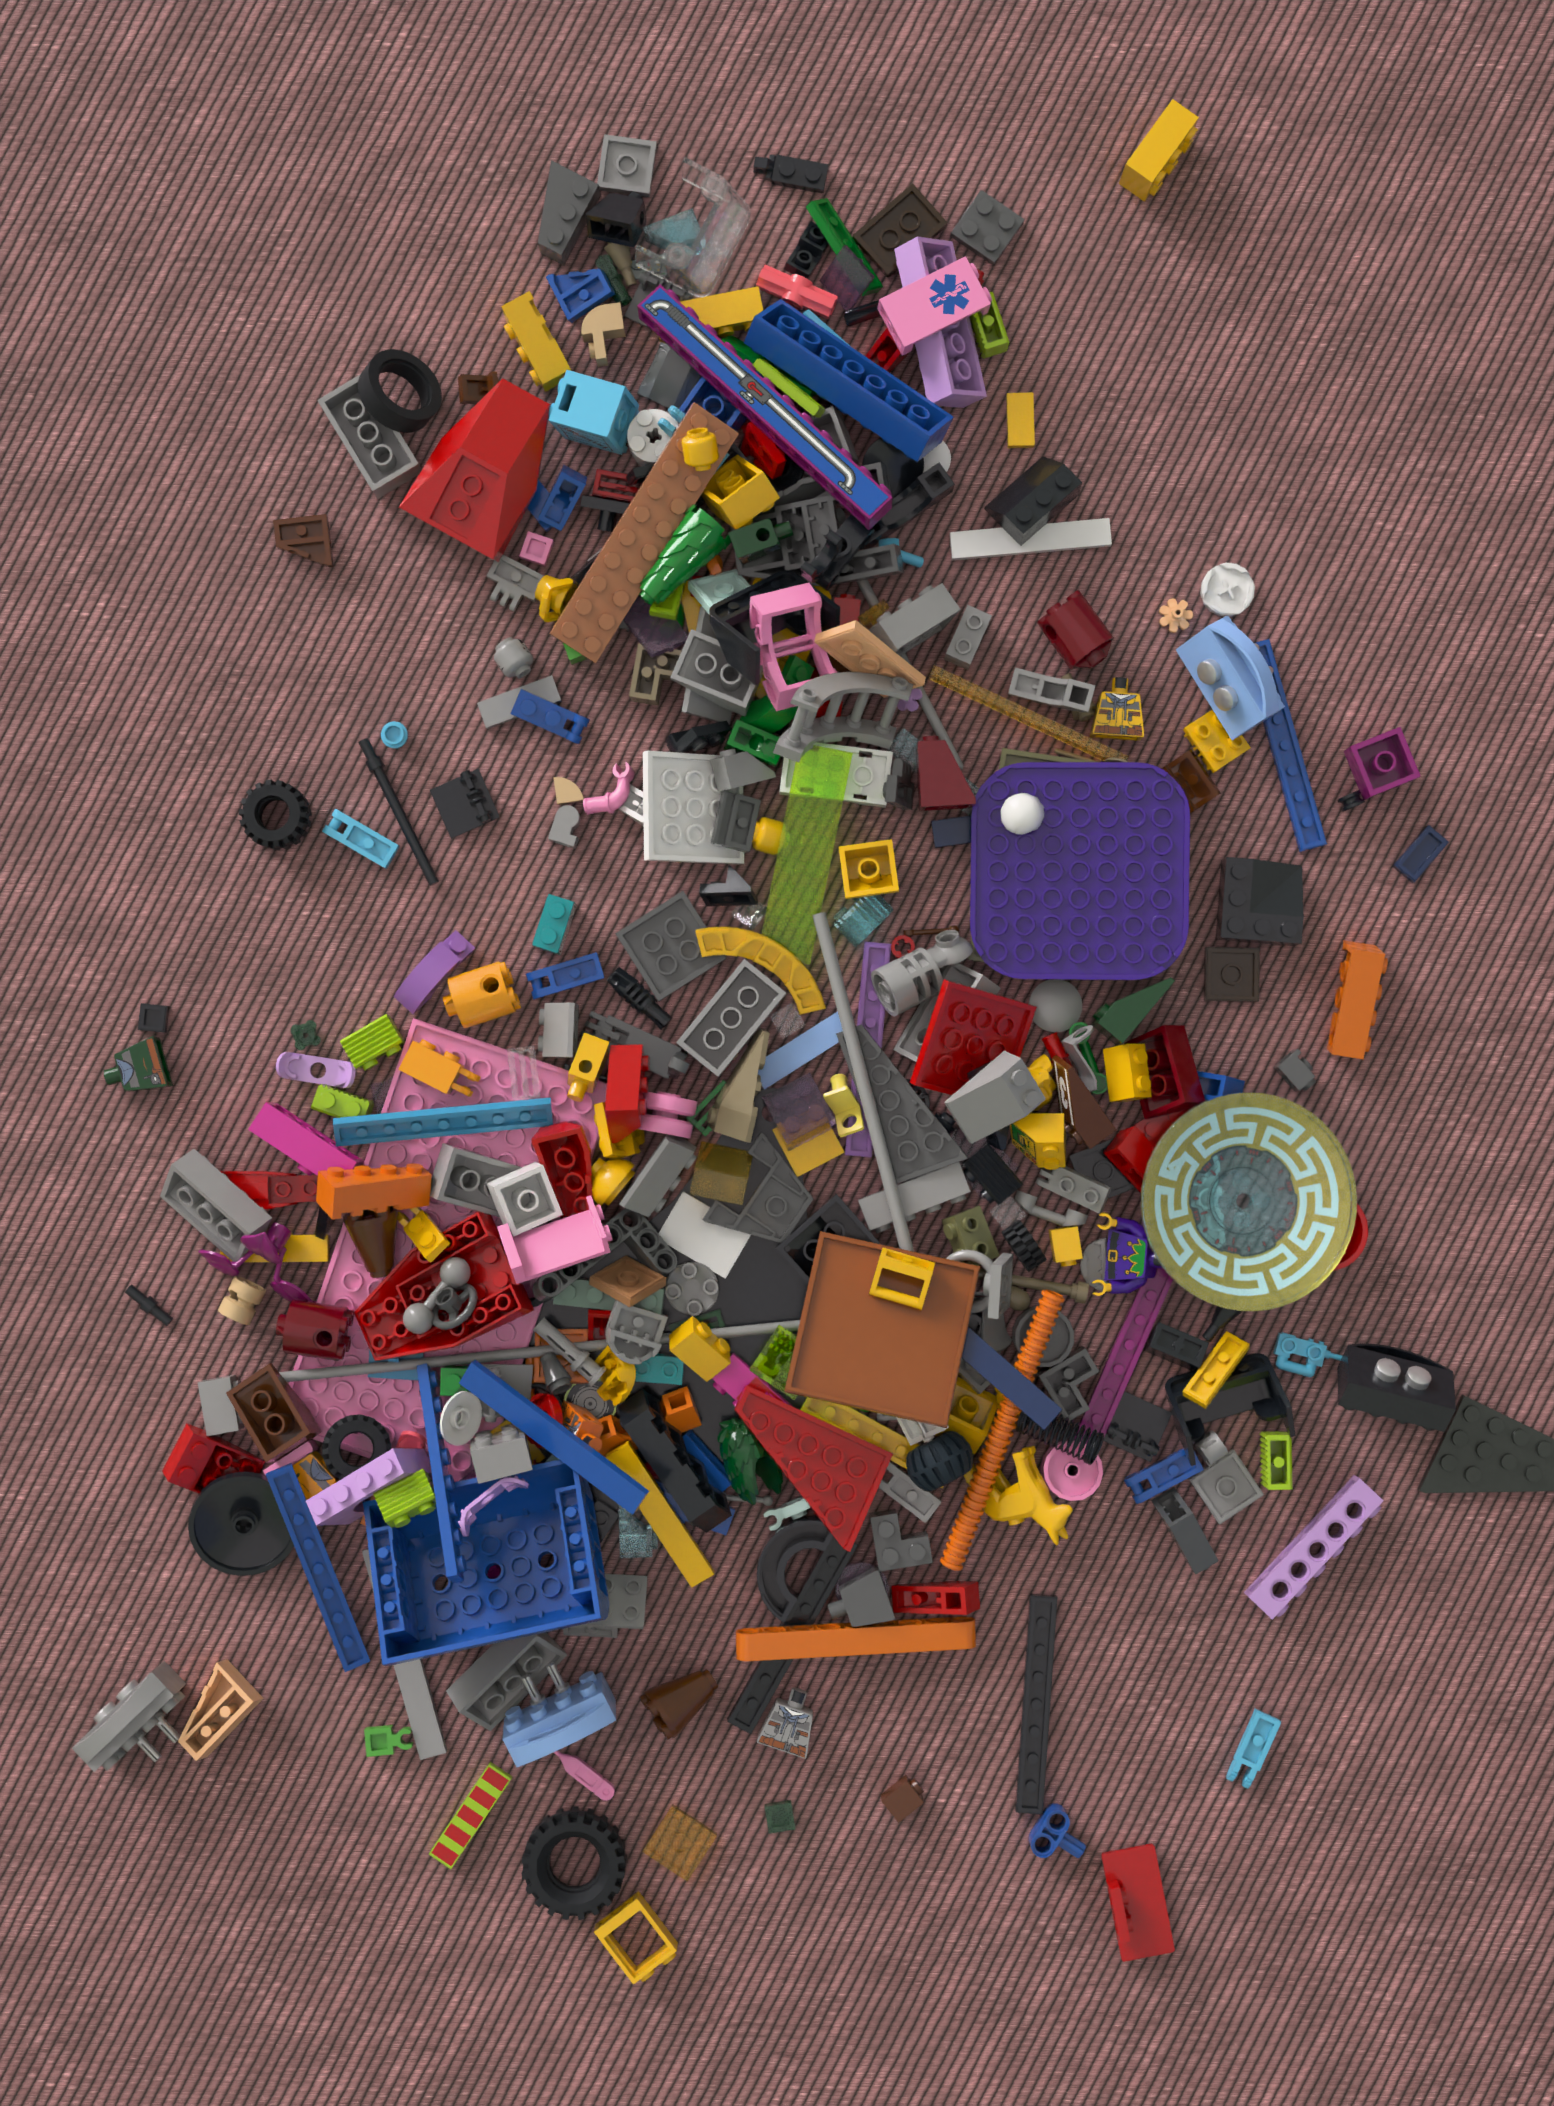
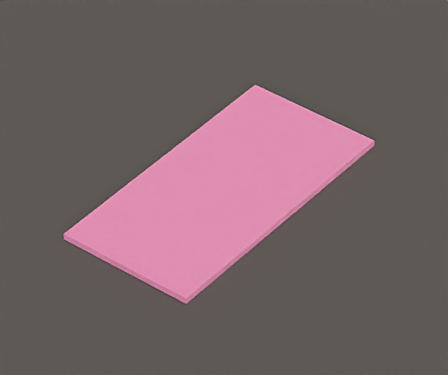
M413 1018L381 1114L551 1097L553 1124L569 1122L582 1125L591 1149L592 1161L600 1138L598 1127L594 1121V1104L606 1102L607 1083L598 1081L593 1093L586 1092L582 1102L574 1101L567 1096L571 1087L567 1084L569 1070ZM424 1039L436 1045L434 1051L442 1055L448 1051L460 1057L458 1063L481 1077L479 1082H474L460 1074L456 1082L470 1088L473 1091L472 1096L469 1097L454 1089L451 1094H445L398 1070L412 1041L420 1043ZM541 1127L370 1143L363 1166H368L372 1169L380 1168L381 1165L386 1164L406 1167L407 1164L415 1163L422 1165L433 1175L442 1144L445 1143L524 1167L533 1162L540 1163L531 1139ZM431 1196L429 1206L420 1207L431 1217L441 1232L479 1212L443 1202ZM397 1209V1212L404 1213L409 1221L416 1216L410 1209ZM491 1215L496 1227L503 1225L500 1217ZM559 1216V1217H556V1218L552 1219L551 1221L554 1222V1221L560 1220L561 1218H560V1216ZM398 1220L394 1266L391 1268L392 1270L410 1250L416 1247ZM344 1223L316 1303L348 1307L349 1310H354L355 1312L386 1276L381 1278H372L370 1276V1272H367ZM540 1277L522 1282L529 1298L535 1297L532 1288ZM543 1303L533 1307L534 1311L454 1348L426 1352L424 1357L529 1347L534 1333L533 1329L536 1327ZM355 1314L353 1325L348 1327L347 1336H351L350 1350L345 1352L343 1360L334 1361L298 1355L293 1371L369 1363V1346ZM525 1358L483 1362L481 1364H523ZM434 1367L432 1369L437 1371L440 1382L442 1367ZM368 1374L289 1382L290 1387L310 1410L322 1431L312 1438L314 1440L323 1442L327 1431L335 1422L346 1416L358 1414L372 1417L384 1426L390 1437L391 1448L396 1447L403 1431L417 1432L427 1439L418 1380L368 1377ZM439 1386L436 1387L437 1397H441L444 1408L445 1404L452 1396L440 1395ZM482 1417L476 1433L492 1430L504 1421V1417H497L496 1422H486L485 1417ZM352 1433L343 1439L340 1449L370 1459L373 1453V1444L366 1435ZM444 1440L445 1448H448L451 1457V1464L447 1465L448 1473L452 1475L454 1482L476 1478L470 1453L471 1440L460 1446L451 1445ZM426 1443L424 1449L429 1458L428 1444Z

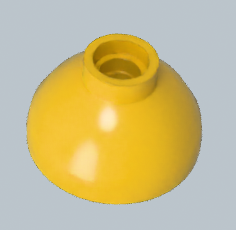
M599 1157L592 1166V1196L594 1201L600 1204V1206L604 1203L609 1206L636 1173L632 1170L635 1165L626 1159L618 1158L605 1162Z

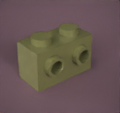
M981 1206L968 1208L941 1219L944 1225V1234L950 1241L953 1253L960 1250H975L985 1254L990 1259L999 1256ZM970 1260L961 1261L963 1263L972 1264L976 1266L980 1265L977 1262Z

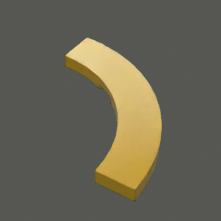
M708 927L695 931L702 957L728 955L753 960V962L765 967L782 980L791 993L800 1015L826 1009L822 993L809 970L790 950L765 935L741 928Z

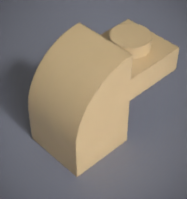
M620 302L597 306L583 320L581 328L583 342H590L591 359L596 358L598 367L608 366L605 340L626 337Z

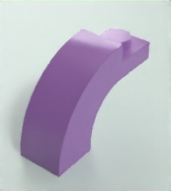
M455 930L443 942H439L421 960L393 997L414 1014L431 999L441 983L474 952L475 947Z

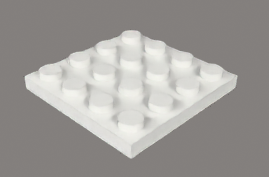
M663 751L643 752L645 861L744 864V852L711 843L720 796L723 790H717L710 759L718 758L720 755ZM743 786L728 789V792L743 795Z

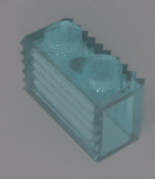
M880 895L852 898L855 903L848 910L844 906L833 917L836 920L833 927L854 948L860 945L894 911Z

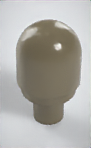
M1011 1286L1010 1308L1016 1311L1027 1309L1030 1305L1029 1294L1017 1286Z

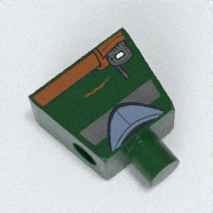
M770 518L728 532L737 558L742 565L780 550L782 547L779 541L794 535L789 520L773 525ZM763 534H769L768 540L760 541Z
M149 1037L116 1053L114 1058L117 1067L104 1070L106 1083L112 1085L121 1082L124 1091H139L173 1086L160 1037Z

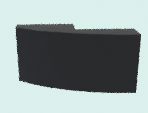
M810 222L784 267V270L789 273L801 275L808 280L829 246L816 223Z

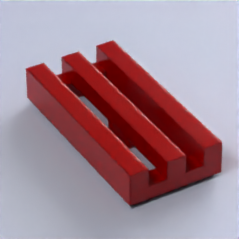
M597 469L592 496L631 503L634 496L601 491L599 487L636 494L639 488L600 481L601 477L627 482V474Z

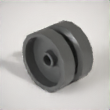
M1039 1305L1025 1309L1014 1322L1012 1341L1018 1353H1022L1020 1347L1025 1345L1023 1340L1028 1337L1026 1332L1031 1329L1029 1324L1034 1321L1032 1316L1037 1313L1035 1308ZM1060 1311L1057 1312L1059 1317L1054 1319L1056 1325L1051 1327L1053 1332L1048 1335L1050 1340L1045 1343L1047 1348L1042 1351L1044 1356L1039 1359L1041 1364L1038 1367H1051L1061 1363L1070 1354L1074 1345L1072 1325Z

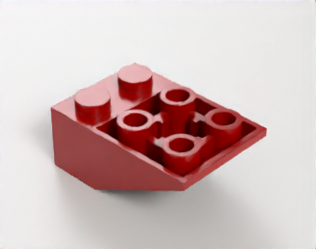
M186 1423L162 1472L168 1482L200 1493L205 1486L221 1476L235 1472L260 1473L265 1460L216 1435L207 1436L206 1430Z

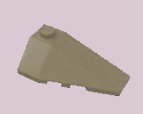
M758 1028L716 1098L714 1107H710L707 1116V1123H710L709 1127L714 1132L751 1143L758 1107H754V1096L761 1092L762 1086L758 1070L764 1068L770 1034L763 1028Z

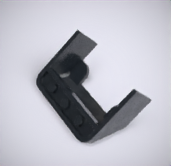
M779 571L713 604L709 609V621L726 661L754 685L760 683V648L753 644L757 640L754 633L755 628H750V597L808 583L793 571ZM813 587L822 599V607L820 608L822 632L840 626V606ZM804 609L772 617V635L785 628H788L797 635H806Z
M1253 1353L1244 1356L1206 1409L1183 1396L1184 1388L1198 1370L1171 1377L1165 1383L1166 1396L1178 1437L1191 1466L1196 1465L1193 1444L1201 1441L1205 1436L1203 1424L1254 1409L1257 1417L1264 1421L1282 1418L1290 1437L1296 1436L1292 1406L1269 1358L1264 1354Z

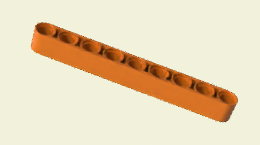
M967 1616L892 1620L852 1627L850 1622L742 1628L735 1632L736 1659L740 1661L962 1650L976 1647L975 1618Z

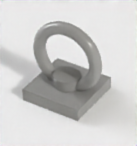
M960 1250L946 1258L958 1262L964 1260L974 1261L983 1266L987 1271L983 1284V1294L985 1297L973 1303L971 1314L982 1312L988 1308V1318L999 1319L1010 1307L1014 1254L1002 1253L993 1262L981 1252Z

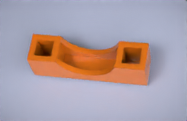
M688 1386L662 1395L660 1405L665 1421L681 1432L702 1425ZM608 1415L597 1419L603 1425V1431L599 1438L602 1441V1447L599 1451L601 1455L605 1457L608 1452L627 1441L631 1443L635 1450L638 1449L629 1434L621 1426L619 1418Z

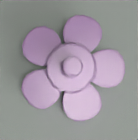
M912 689L908 701L900 699L897 705L898 709L901 711L906 709L916 711L919 706L916 700L922 698L921 689Z

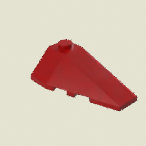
M561 1122L541 1127L531 1141L540 1164L545 1168L563 1215L560 1218L563 1219L589 1210L586 1197L590 1195L592 1197L591 1149L582 1125Z

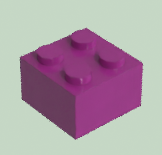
M1401 727L1350 746L1343 751L1364 800L1421 777Z

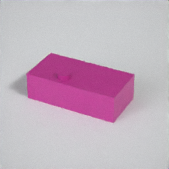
M266 1102L248 1128L249 1131L299 1163L297 1168L309 1176L313 1173L318 1176V1171L327 1170L329 1167H341L347 1170L354 1169L355 1166H363L364 1160L343 1146L336 1147L334 1140L278 1103Z

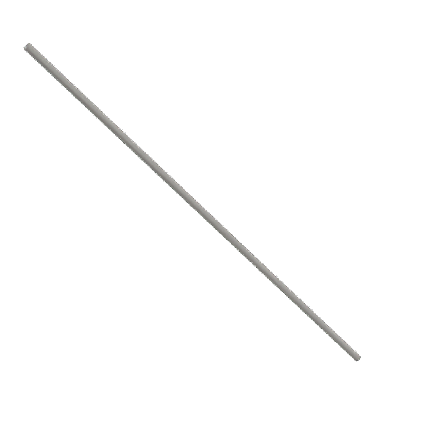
M800 1320L713 1328L711 1331L718 1338L777 1333L779 1329L782 1330L781 1333L798 1331ZM671 1333L662 1334L659 1343L661 1345L669 1344V1334ZM606 1339L573 1343L582 1352L584 1350L588 1352L603 1351L608 1345ZM550 1345L404 1359L399 1362L385 1361L279 1373L286 1382L414 1370L417 1369L416 1365L425 1363L430 1368L471 1364L474 1360L483 1363L542 1357L551 1352H554L555 1355L561 1354Z

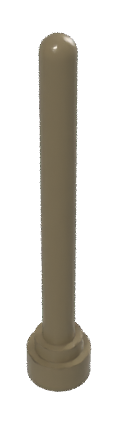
M980 1268L978 1279L984 1280L987 1272L985 1269ZM1012 1274V1285L1041 1291L1047 1289L1059 1294L1068 1295L1076 1303L1086 1304L1089 1283L1078 1281L1068 1285Z

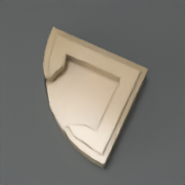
M553 777L558 805L584 800L582 792L575 783L566 778Z

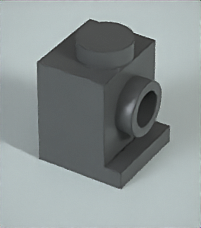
M1293 1049L1273 1068L1293 1091H1300L1301 1089L1306 1091L1316 1083L1314 1079L1316 1076L1311 1072L1313 1070L1312 1065L1303 1057L1299 1059L1298 1055L1301 1054L1299 1049Z

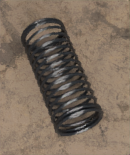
M1023 1412L1020 1413L1016 1424L1017 1432H1022L1023 1435L1027 1434L1028 1437L1033 1436V1439H1038L1039 1442L1044 1441L1045 1445L1049 1444L1051 1448L1060 1449L1062 1453L1066 1452L1067 1455L1072 1454L1073 1458L1077 1457L1079 1461L1083 1459L1084 1463L1089 1465L1095 1461L1104 1440V1433H1101V1431L1097 1433L1095 1429L1090 1435L1091 1427H1088L1084 1434L1085 1424L1079 1430L1080 1422H1077L1074 1426V1419H1072L1068 1424L1069 1418L1066 1417L1063 1420V1414L1059 1415L1058 1419H1055L1048 1426L1042 1440L1041 1435L1044 1431L1041 1428L1038 1436L1035 1438V1433L1039 1429L1036 1423L1033 1433L1030 1435L1034 1422ZM1052 1430L1050 1440L1046 1443V1439ZM1057 1434L1056 1441H1055V1443L1052 1445V1440L1054 1439L1055 1435ZM1064 1434L1061 1445L1057 1448L1058 1442ZM1069 1437L1067 1447L1063 1450V1445ZM1074 1439H1075L1073 1448H1072V1450L1069 1452V1447L1071 1446V1444L1073 1443V1441H1074ZM1086 1442H1087V1445H1086L1084 1454H1083V1456L1080 1458V1453H1081V1451L1083 1450V1448H1084V1446H1085V1444H1086ZM1080 1443L1078 1452H1077L1076 1455L1074 1456L1075 1449L1077 1448L1078 1444Z

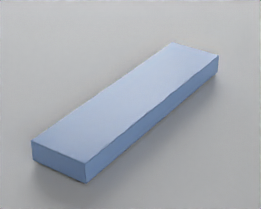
M838 1011L766 1056L764 1068L758 1070L764 1090L839 1043L836 1033L843 1030Z

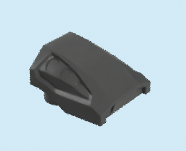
M660 342L657 353L638 389L637 395L648 398L668 409L671 405L679 409L702 376L670 346Z

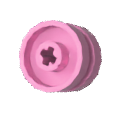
M657 1091V1093H643L647 1109H651L653 1112L652 1115H642L641 1127L638 1129L691 1139L693 1125L687 1121L677 1120L678 1115L694 1116L696 1114L697 1101Z
M1068 1440L1063 1445V1450L1067 1447ZM1075 1440L1069 1447V1452L1072 1450ZM1062 1441L1058 1442L1057 1448L1061 1445ZM1080 1443L1078 1444L1077 1448L1075 1449L1074 1456H1075L1076 1453L1078 1452ZM1085 1444L1081 1451L1080 1458L1083 1456L1087 1444ZM1049 1447L1042 1457L1040 1473L1051 1493L1059 1498L1076 1501L1089 1497L1100 1486L1103 1467L1098 1455L1095 1461L1089 1465L1084 1463L1083 1459L1079 1461L1077 1457L1073 1458L1072 1454L1067 1455L1066 1452L1062 1453L1060 1449L1056 1450L1055 1447ZM1070 1465L1077 1468L1073 1472L1074 1476H1070L1067 1472Z

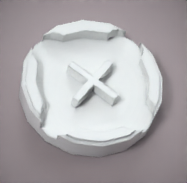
M1223 563L1207 572L1201 583L1200 594L1203 604L1210 612L1222 617L1227 615L1232 617L1239 615L1248 608L1254 598L1255 585L1245 568L1234 563Z

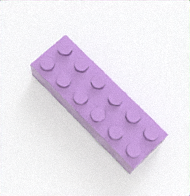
M917 236L894 249L902 288L957 261L953 241ZM969 317L914 344L924 382L925 395L931 402L937 406L964 408L987 397Z

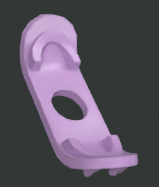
M284 1052L280 1054L276 1062L277 1074L285 1079L326 1084L341 1088H350L355 1079V1067L352 1062ZM317 1062L324 1064L326 1067V1073L321 1078H315L311 1074V1067Z
M516 1475L514 1477L510 1476V1478L503 1477V1479H500L466 1506L464 1510L461 1509L458 1524L461 1527L460 1531L463 1537L469 1536L470 1525L477 1519L475 1514L505 1489L508 1492L518 1487L528 1489L529 1484L523 1478L519 1479Z

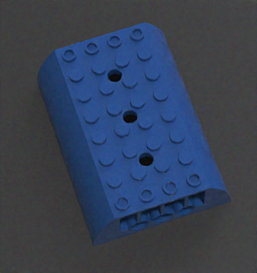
M561 1460L532 1465L533 1470L515 1474L519 1479L523 1478L529 1484L528 1489L518 1487L511 1492L505 1489L475 1514L477 1519L470 1525L469 1536L463 1537L462 1535L463 1544L459 1545L460 1555H464L467 1571L463 1572L464 1581L453 1583L448 1579L447 1587L440 1591L436 1590L435 1582L440 1577H446L437 1507L429 1514H419L411 1517L410 1523L403 1527L391 1528L385 1523L376 1500L363 1502L382 1665L392 1666L606 1620L610 1603L594 1501L588 1481ZM477 1477L454 1482L455 1491H451L452 1500L456 1501L459 1511V1517L455 1518L456 1528H461L458 1524L461 1509L464 1510L466 1506L503 1478L478 1484ZM546 1554H552L554 1556L553 1564L547 1568L542 1567L540 1564L541 1558ZM494 1565L500 1566L501 1574L499 1577L489 1579L488 1570Z

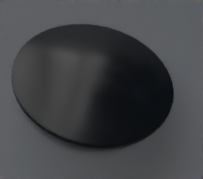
M882 438L877 439L870 445L862 462V466L878 462L887 466L893 498L908 488L924 471V458L918 462L910 459L901 450L892 444L886 443Z

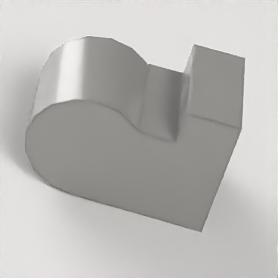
M565 805L558 809L548 837L549 841L576 849L579 839L572 834L579 826L581 817L575 807Z
M1213 1430L1207 1432L1201 1441L1193 1444L1207 1466H1211L1229 1453Z

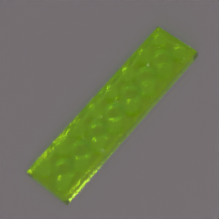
M813 745V748L808 750L799 762H795L762 929V935L780 943L790 950L802 963L809 965L817 933L812 915L821 913L853 752Z

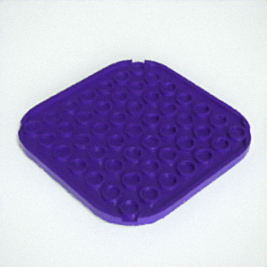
M1023 762L999 769L982 784L976 794V804L972 807L970 931L973 944L987 965L1002 975L1016 979L1142 980L1160 974L1175 962L1185 946L1189 929L1190 809L1182 787L1168 772L1157 766L1139 762ZM1028 793L1037 797L1042 803L1044 819L1037 830L1023 835L1012 833L1001 822L1000 810L1005 800L1012 795Z

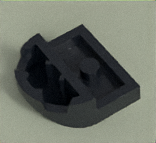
M726 720L671 733L666 738L667 747L670 752L690 753L710 747L713 748L725 741L724 736L732 728Z

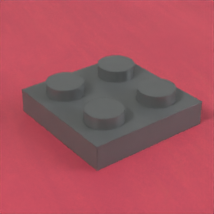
M980 190L952 230L950 237L994 266L1023 225L1025 219L983 190Z

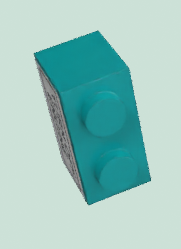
M548 894L532 945L536 948L561 955L577 904L573 901Z

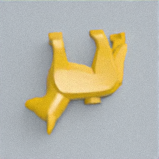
M1035 1446L1024 1447L1022 1451L1012 1454L1017 1470L1018 1482L1011 1486L1002 1471L997 1469L999 1474L994 1477L996 1482L991 1485L993 1490L988 1493L990 1498L985 1501L987 1506L983 1508L984 1513L992 1520L1008 1521L1009 1525L1022 1523L1025 1521L1024 1518L1031 1517L1048 1532L1054 1544L1058 1545L1059 1536L1068 1539L1064 1526L1068 1517L1073 1512V1508L1070 1505H1057L1054 1503L1049 1489L1036 1466L1034 1458ZM974 1464L972 1469L964 1475L969 1485L970 1479H974L972 1476L973 1471H976Z

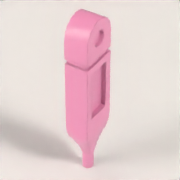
M559 1750L553 1752L560 1758L566 1772L591 1792H594L596 1796L606 1801L613 1797L615 1793L614 1785L581 1758L561 1753Z

